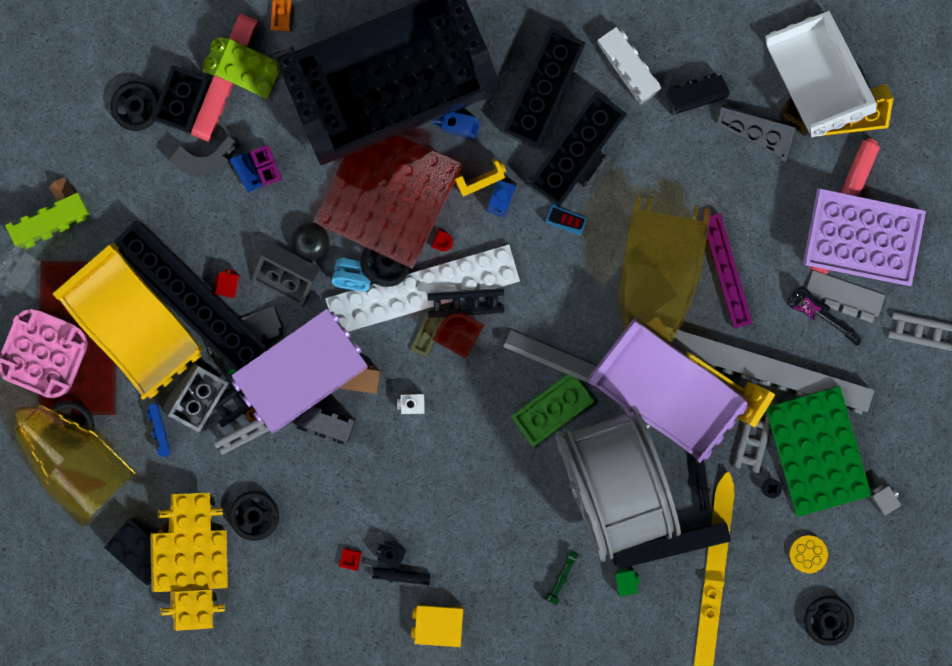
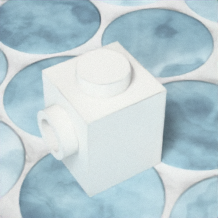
M424 394L401 395V399H397V410H401V414H424Z

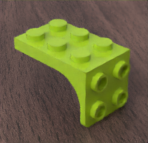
M221 37L214 39L210 45L211 51L209 56L203 62L202 72L224 79L262 98L268 99L280 71L277 61L231 39Z

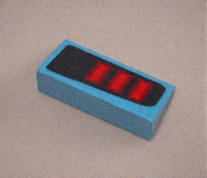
M552 205L545 223L581 236L588 218L562 208L558 209Z

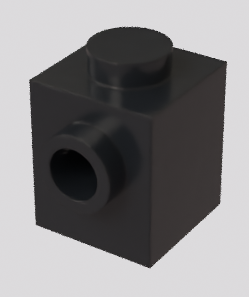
M385 541L384 545L380 543L376 552L379 555L377 560L399 569L407 550Z

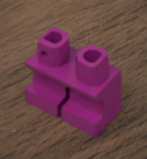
M269 145L250 152L264 187L283 180Z

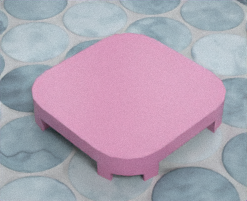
M33 309L22 311L13 319L14 322L1 351L0 374L7 382L31 390L44 397H61L71 388L85 355L88 344L86 334L78 326L42 311Z

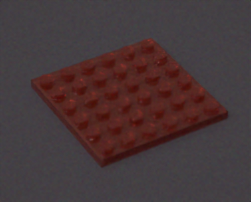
M396 135L343 158L313 223L413 269L463 164Z

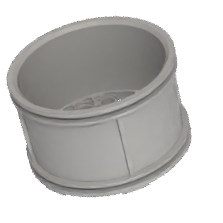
M635 405L630 407V412L625 408L622 415L573 432H570L567 428L564 430L565 435L561 431L556 432L557 446L565 464L575 502L579 506L593 550L601 562L606 561L605 556H608L611 560L613 559V553L662 536H666L668 539L672 538V533L676 537L680 536L681 531L677 512L661 462L646 424Z

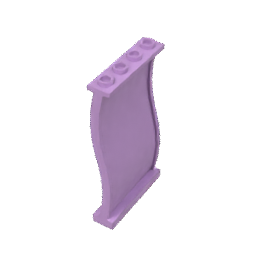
M634 317L588 377V382L591 385L599 388L622 407L630 411V407L635 405L646 423L669 437L694 456L700 463L703 459L709 458L713 446L720 444L724 438L723 434L727 429L730 430L734 426L736 417L739 414L742 415L748 407L746 397L740 395L717 376L668 344L643 325L636 317Z

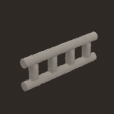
M893 312L892 319L898 321L896 330H889L888 338L952 351V343L940 341L942 330L952 332V324ZM905 322L916 324L914 335L903 333ZM924 326L935 328L933 339L922 337Z
M773 398L769 405L776 404L778 399ZM767 413L765 421L759 420L756 427L762 428L760 440L749 437L751 426L744 423L733 467L741 468V464L744 463L753 466L752 472L759 473L771 428ZM746 445L758 447L755 458L744 456Z
M256 419L213 443L216 448H219L221 454L224 455L270 430L264 421L260 423Z

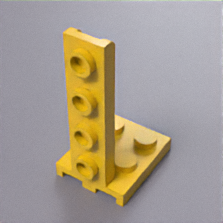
M687 352L685 354L687 357L747 398L748 407L742 415L739 414L736 418L755 428L775 394L750 381L742 388Z

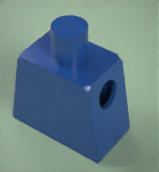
M452 112L435 119L433 125L442 127L445 133L476 141L480 121L474 116Z
M504 179L497 181L487 212L505 218L517 184Z

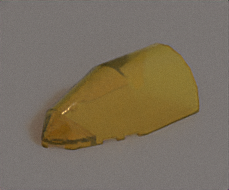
M42 405L34 407L21 406L16 409L14 435L41 488L84 529L93 522L91 517L136 473L94 432L78 427V424L75 422L71 423L63 419V416Z

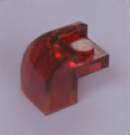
M461 313L452 314L444 319L432 340L466 359L485 325Z

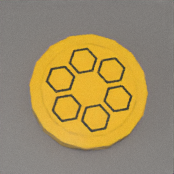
M800 536L794 540L790 548V562L797 570L803 573H815L822 569L827 562V547L816 536Z

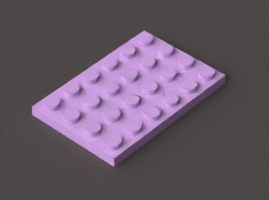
M817 189L803 265L912 286L926 211Z

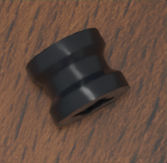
M767 479L761 487L762 493L768 498H777L782 492L780 482L774 479Z

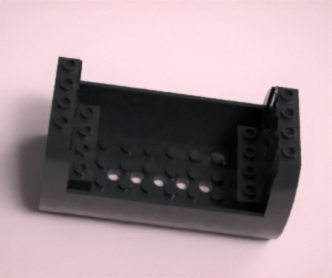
M419 0L300 50L294 51L293 46L274 53L303 128L321 166L501 93L490 54L466 0ZM433 72L435 76L433 79L428 80L425 78V74ZM411 79L417 80V84L414 87L407 86V82ZM394 86L399 87L398 93H389L390 88ZM374 94L382 95L381 99L376 102L372 100V96ZM357 101L364 102L363 107L360 109L354 108V104Z

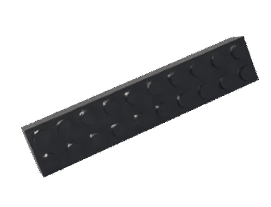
M135 220L113 242L138 276L236 372L269 350L236 315L139 221Z

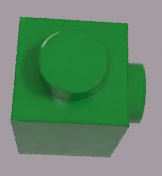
M629 567L618 568V572L614 573L619 597L639 593L637 585L640 584L638 573H634L633 569L629 570Z

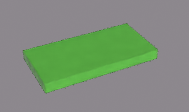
M567 374L514 413L511 418L534 447L595 401L578 378Z

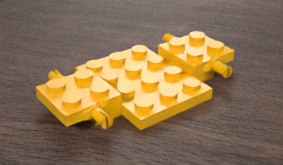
M210 493L171 494L169 510H158V513L161 514L158 515V518H169V533H150L152 592L170 591L171 607H161L160 611L167 612H160V615L172 616L173 630L175 631L213 628L214 612L225 611L223 608L225 607L224 604H213L212 589L228 588L227 530L211 531V517L215 515L222 516L223 512L216 511H223V508H211Z

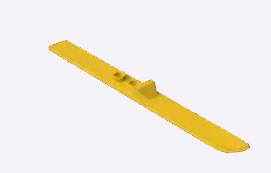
M729 471L723 474L717 484L711 525L726 521L730 533L734 484ZM728 542L708 547L694 666H713Z

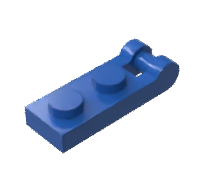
M158 403L148 405L147 415L149 421H153L154 424L152 429L153 437L155 440L158 439L160 446L157 453L160 457H167L170 455L171 449Z

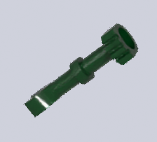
M570 551L560 574H557L555 578L557 580L551 593H545L543 599L558 605L560 600L557 596L563 584H566L568 580L566 578L578 553Z

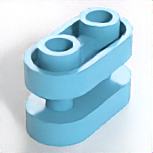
M347 257L336 260L334 267L336 272L333 273L331 281L333 285L356 291H367L369 289L371 281L364 275L360 261ZM368 262L370 269L373 271V266Z

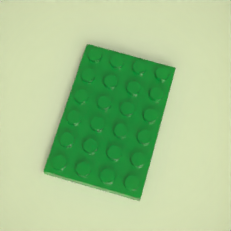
M840 385L768 406L766 409L797 517L872 496Z

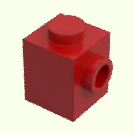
M225 269V272H220L219 275H216L214 281L216 295L236 299L240 276L236 275L237 271Z

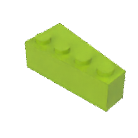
M75 193L55 202L52 208L50 206L44 207L36 212V216H24L20 218L19 223L16 225H12V223L5 225L14 245L19 248L25 247L27 250L36 245L35 242L40 239L45 241L52 238V233L58 230L61 233L70 229L69 225L74 222L80 224L86 221V216L90 215V212L81 194Z

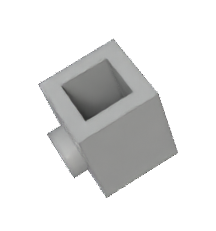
M879 485L872 490L874 493L871 498L882 515L886 516L901 506L897 499L899 495L894 487L890 488L887 485Z

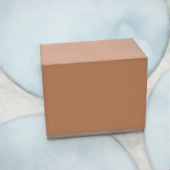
M65 177L54 181L49 186L57 202L75 194Z

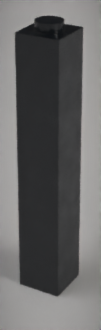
M725 521L681 532L680 536L677 537L673 534L671 539L665 536L616 552L613 554L612 560L614 566L618 565V568L622 569L731 542L727 522Z

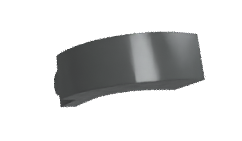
M228 136L220 147L207 157L193 156L180 146L168 161L185 173L197 176L210 175L220 171L229 163L224 156L226 154L229 156L235 150L234 144L236 142Z

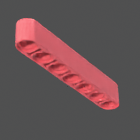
M240 13L229 39L247 47L251 43L255 33L253 30L257 27L259 20ZM213 77L193 126L192 136L207 142L211 141V134L214 133L219 122L218 116L222 114L226 104L225 99L229 97L234 84L219 77Z

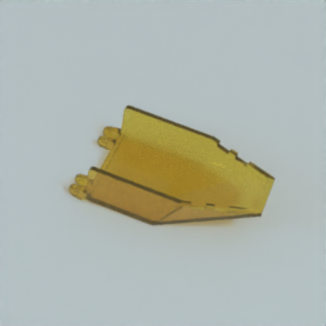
M637 195L628 223L616 291L622 320V330L624 332L634 317H636L643 325L671 345L693 306L701 275L710 220V208H705L703 221L696 220L699 210L698 206L694 205L692 219L650 212L653 197H648L646 211L640 210L639 206L642 198L641 195Z

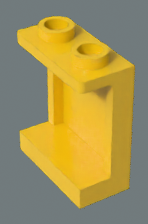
M495 157L491 158L495 169L467 182L464 181L460 173L453 175L460 194L464 197L505 178L504 173L506 169L503 162Z
M417 603V608H413L412 619H416V627H412L411 638L415 639L414 644L461 647L463 606L446 607Z

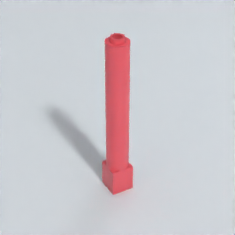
M867 138V141L862 140L840 193L860 196L880 149L877 141ZM808 266V268H811L822 274H828L829 271L826 269Z

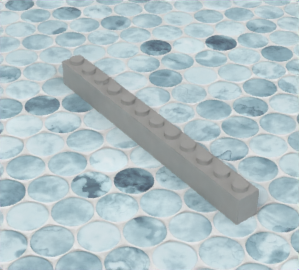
M664 326L678 351L684 355L687 352L691 353L713 369L715 367L723 368L722 372L730 375L736 372L741 374L740 378L750 381L752 378L759 379V384L770 386L772 383L778 385L777 389L788 392L789 389L795 390L798 396H804L840 385L845 405L851 408V412L862 415V412H868L874 394L873 389Z

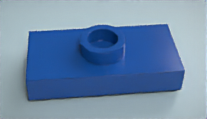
M247 152L230 159L248 193L263 187L259 173Z

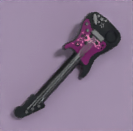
M800 286L791 294L788 300L789 307L807 314L811 320L815 319L814 314H816L844 333L845 337L851 340L854 345H860L861 338L852 327L848 328L826 313L824 310L830 311L831 307L815 299L807 288Z

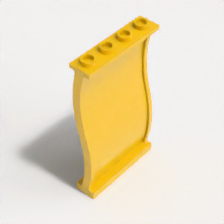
M112 243L57 289L53 295L62 302L83 330L122 370L140 393L141 399L144 400L147 397L151 399L159 392L157 390L158 387L161 385L165 387L173 381L171 376L176 372L180 375L188 368L186 364L190 360L194 363L202 356L200 352L204 348L197 343L174 313L138 276L119 252L116 244Z

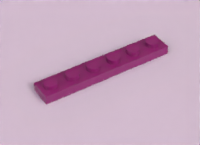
M721 213L702 218L733 329L752 324Z

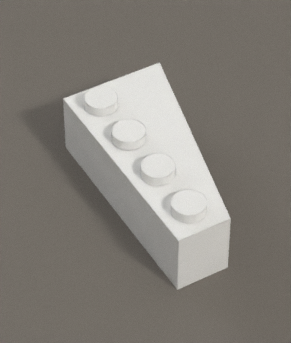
M616 27L598 39L597 44L638 104L641 105L656 95L661 87L657 79L649 72L646 63L638 57L639 54L633 45L630 46L627 42L628 38L622 29L619 31Z

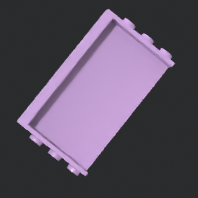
M328 309L324 310L231 375L234 379L232 381L237 391H243L245 394L243 399L248 407L253 406L256 412L253 414L260 423L264 421L272 434L368 368L359 354L362 351L355 342L353 344L348 339L350 334L345 327L340 328L337 324L339 319L333 311L330 313Z

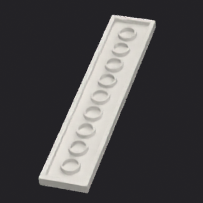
M506 245L407 274L403 282L393 287H382L373 284L370 285L367 291L352 290L325 299L329 312L333 311L338 317L339 321L337 324L340 328L345 327L350 332L433 307V300H427V293L495 289L520 282L510 246ZM452 299L441 300V304L451 302Z

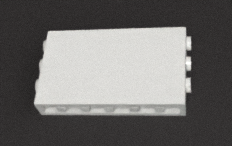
M830 11L815 17H808L802 22L790 24L782 30L773 31L765 36L767 49L811 138L822 136L827 131L842 128L847 123L857 122L863 117L876 112V101Z

